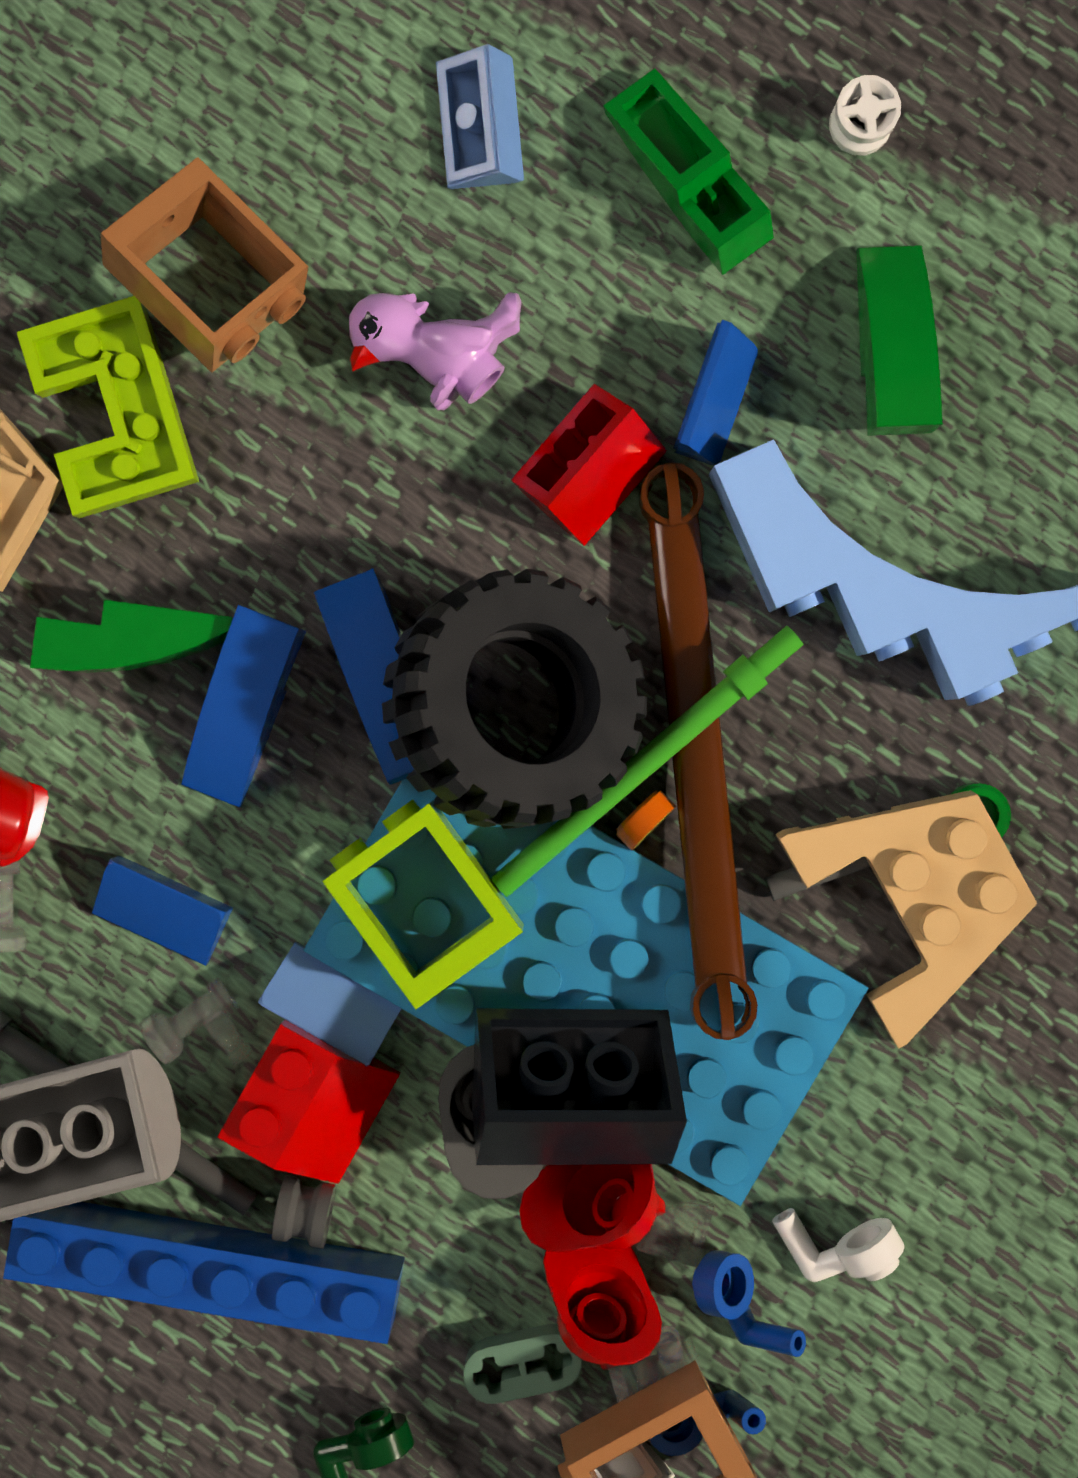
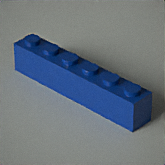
M77 1202L13 1219L3 1279L388 1344L395 1319L405 1257L325 1243L323 1249L310 1247L307 1240L291 1238L286 1242L273 1240L272 1234Z

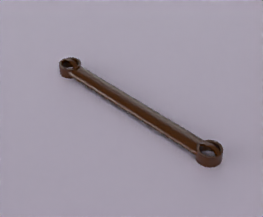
M679 463L659 465L649 472L641 486L639 497L642 515L649 524L669 725L716 686L698 514L703 505L704 488L701 479L693 469ZM664 476L667 489L668 518L658 515L651 508L648 501V493L653 486L652 483ZM678 477L685 480L693 495L692 508L684 517H682ZM719 717L676 753L672 760L696 986L691 994L690 1010L693 1020L704 1033L715 1039L731 1040L742 1036L752 1027L757 1017L758 1003L754 991L747 984ZM730 982L738 985L737 987L742 992L746 1003L741 1022L736 1026L734 1024ZM715 983L719 998L721 1030L707 1026V1022L702 1017L699 1009L700 999L704 991Z

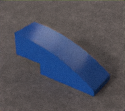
M370 569L314 591V595L363 725L389 785L407 779L408 774L415 769L407 757L395 760L388 742L399 738L396 724L383 723L382 703L392 699L393 689L384 686L383 681L387 665L396 661L399 657L394 647L401 637V632L385 588L375 570Z
M241 605L237 606L200 712L181 785L239 808L242 807L287 692L284 690V687L306 634L305 630Z

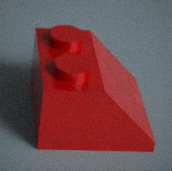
M284 1020L278 1027L217 1138L274 1170L339 1184L401 1072L374 1057L371 1063L365 1066V1064Z

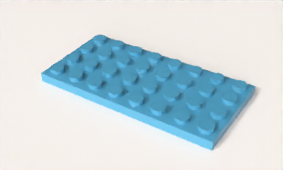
M408 779L402 780L365 844L370 847L388 834L389 831L382 821L409 801L414 799L420 809L432 802L437 795L430 789L418 792ZM443 812L490 878L557 822L553 821L511 829H503L501 825L484 828L468 824L463 813L449 816ZM594 826L589 827L510 896L506 897L502 893L523 922V932L416 1010L333 898L303 951L467 1047L475 1044V1016L477 1008L668 1010L687 1119L673 1162L669 1165L740 1207L869 989L860 981L740 912L747 984L754 991L758 1003L757 1017L747 1032L731 1040L715 1039L704 1033L693 1020L690 1010L691 994L696 986L685 879L639 852L631 851L625 844ZM426 827L350 881L415 971L491 917ZM730 982L734 1024L736 1026L741 1022L746 1003L742 992L737 987L738 985ZM715 983L704 991L700 999L699 1009L702 1017L707 1022V1026L721 1030L719 998Z

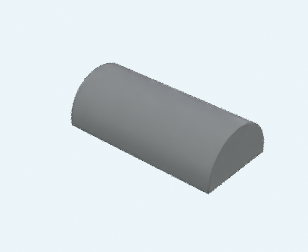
M134 1049L0 1085V1222L161 1182L172 1175L177 1166L181 1146L179 1113L167 1075L159 1062L149 1052L143 1049Z

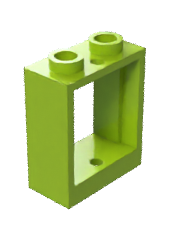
M412 799L382 821L389 833L373 845L368 847L360 837L331 858L329 861L336 871L322 882L416 1010L521 934L524 924L443 812L433 806L434 800L420 809L414 799ZM426 827L491 917L415 971L350 881Z

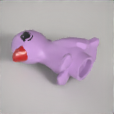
M511 292L506 294L492 314L476 321L447 319L424 323L419 316L425 313L429 303L427 301L417 303L416 295L413 293L407 295L370 294L355 305L349 316V336L353 344L350 356L352 372L364 366L382 361H401L410 364L426 381L435 386L430 396V402L438 411L447 409L459 395L468 404H472L480 399L497 382L505 369L493 356L496 353L498 344L520 331L522 302L519 294Z

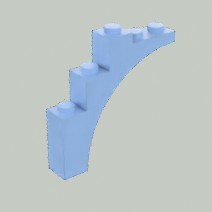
M774 439L714 465L709 473L711 482L768 612L785 606L788 616H794L825 602L820 590L827 587L856 656L869 654L874 651L878 662L913 648L914 644L910 635L915 633L944 700L964 697L967 706H971L1001 694L1004 690L1000 681L1018 674L1008 649L1012 648L1016 657L1040 649L1053 642L1049 631L1071 622L1074 631H1078V585L1062 590L1021 595L965 591L916 577L871 554L834 525L797 482Z

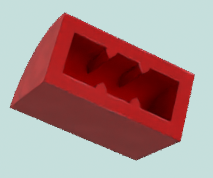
M593 384L511 481L541 511L575 540L585 546L667 450L631 406L596 384Z

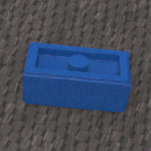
M722 320L721 323L716 325L673 449H676L675 453L712 466L719 464L758 355L756 345L731 322Z
M117 856L109 859L104 870L92 914L206 966L233 907L122 856Z

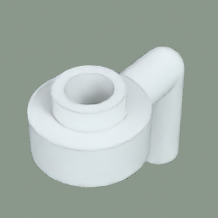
M793 1208L781 1212L772 1220L802 1274L807 1280L812 1282H818L845 1271L853 1278L865 1277L868 1281L882 1279L898 1267V1258L904 1250V1243L891 1220L887 1218H877L862 1223L846 1233L835 1247L820 1253Z

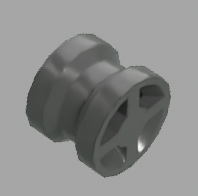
M286 1175L282 1182L276 1205L272 1239L286 1242L292 1237L303 1238L307 1240L310 1247L323 1249L330 1227L336 1184L322 1182L317 1187L303 1185L298 1177Z

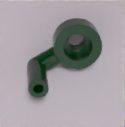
M384 1407L374 1409L360 1416L354 1422L355 1430L350 1434L319 1441L314 1447L313 1456L321 1478H348L344 1462L353 1461L355 1468L359 1470L376 1469L404 1456L411 1450L415 1441L406 1416L402 1413H391L389 1408Z

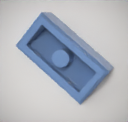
M486 44L437 61L436 71L447 188H470L523 181L524 174L512 57Z
M295 942L264 990L258 1003L297 1027L360 1061L365 1066L369 1065L401 1008L303 951L305 947Z

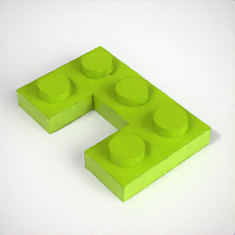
M135 296L16 332L35 394L44 398L98 381L115 435L54 454L72 516L80 519L199 482L147 308Z

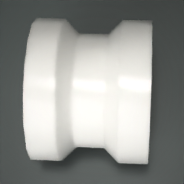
M876 75L857 77L843 87L829 120V130L832 139L841 150L852 155L865 156L876 152L886 143L901 115V100L897 90L888 80ZM856 117L859 121L863 122L865 129L855 121H851L850 118Z

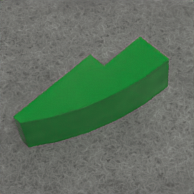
M655 68L603 105L605 114L639 166L689 235L722 275L774 238L770 209L732 168L730 152Z
M922 245L858 248L856 252L861 377H865L867 436L932 433L943 425L941 381L933 303Z
M104 600L101 625L36 617L30 668L92 673L133 670L169 663L208 650L224 642L233 617Z

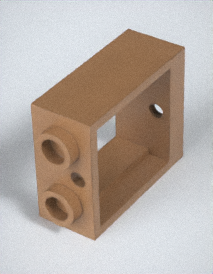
M199 157L195 158L101 233L103 266L211 373L228 359L232 363H237L246 357L258 343L261 331L274 320L279 324L287 322L299 311L306 299L304 289L309 266ZM202 217L271 284L215 332L145 264Z
M696 1360L560 1434L565 1461L558 1465L561 1478H598L594 1471L596 1468L692 1416L722 1471V1474L715 1478H757L747 1455Z

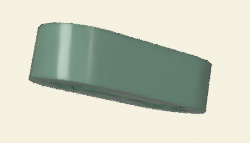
M558 1324L536 1326L486 1337L477 1341L469 1349L465 1359L464 1384L468 1392L478 1401L486 1404L503 1403L558 1391L570 1386L579 1376L582 1368V1359L570 1352L569 1355L563 1357L562 1368L558 1370H551V1366L546 1360L527 1363V1361L544 1357L545 1345L556 1344L559 1353L570 1352L561 1339ZM487 1357H494L495 1363L499 1367L518 1364V1366L502 1370L501 1381L498 1383H490L487 1374H477V1372L482 1370L483 1359Z

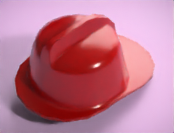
M0 768V866L4 867L20 860L33 848L40 835L49 796L48 791L42 786L31 783Z
M652 1164L547 1165L540 1171L538 1178L525 1189L519 1212L522 1229L532 1244L547 1252L566 1253L595 1247L610 1250L627 1249L639 1243L648 1234L656 1217L666 1213V1205L664 1200L657 1194Z
M595 1247L566 1253L545 1251L543 1264L546 1281L558 1312L557 1324L561 1339L570 1352L583 1361L600 1365L603 1370L619 1365L635 1364L648 1357L660 1340L662 1320L657 1303L651 1294L632 1247L617 1250Z

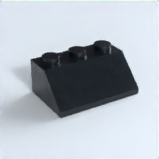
M477 1008L475 1016L472 1103L476 1165L672 1164L687 1119L669 1011Z

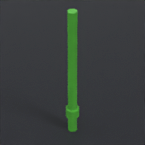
M786 625L748 659L742 654L723 671L726 677L625 763L627 766L626 774L616 786L602 789V800L587 810L572 812L570 817L555 822L494 874L491 880L506 897L510 896L742 697L749 701L768 684L765 678L804 645L795 632Z

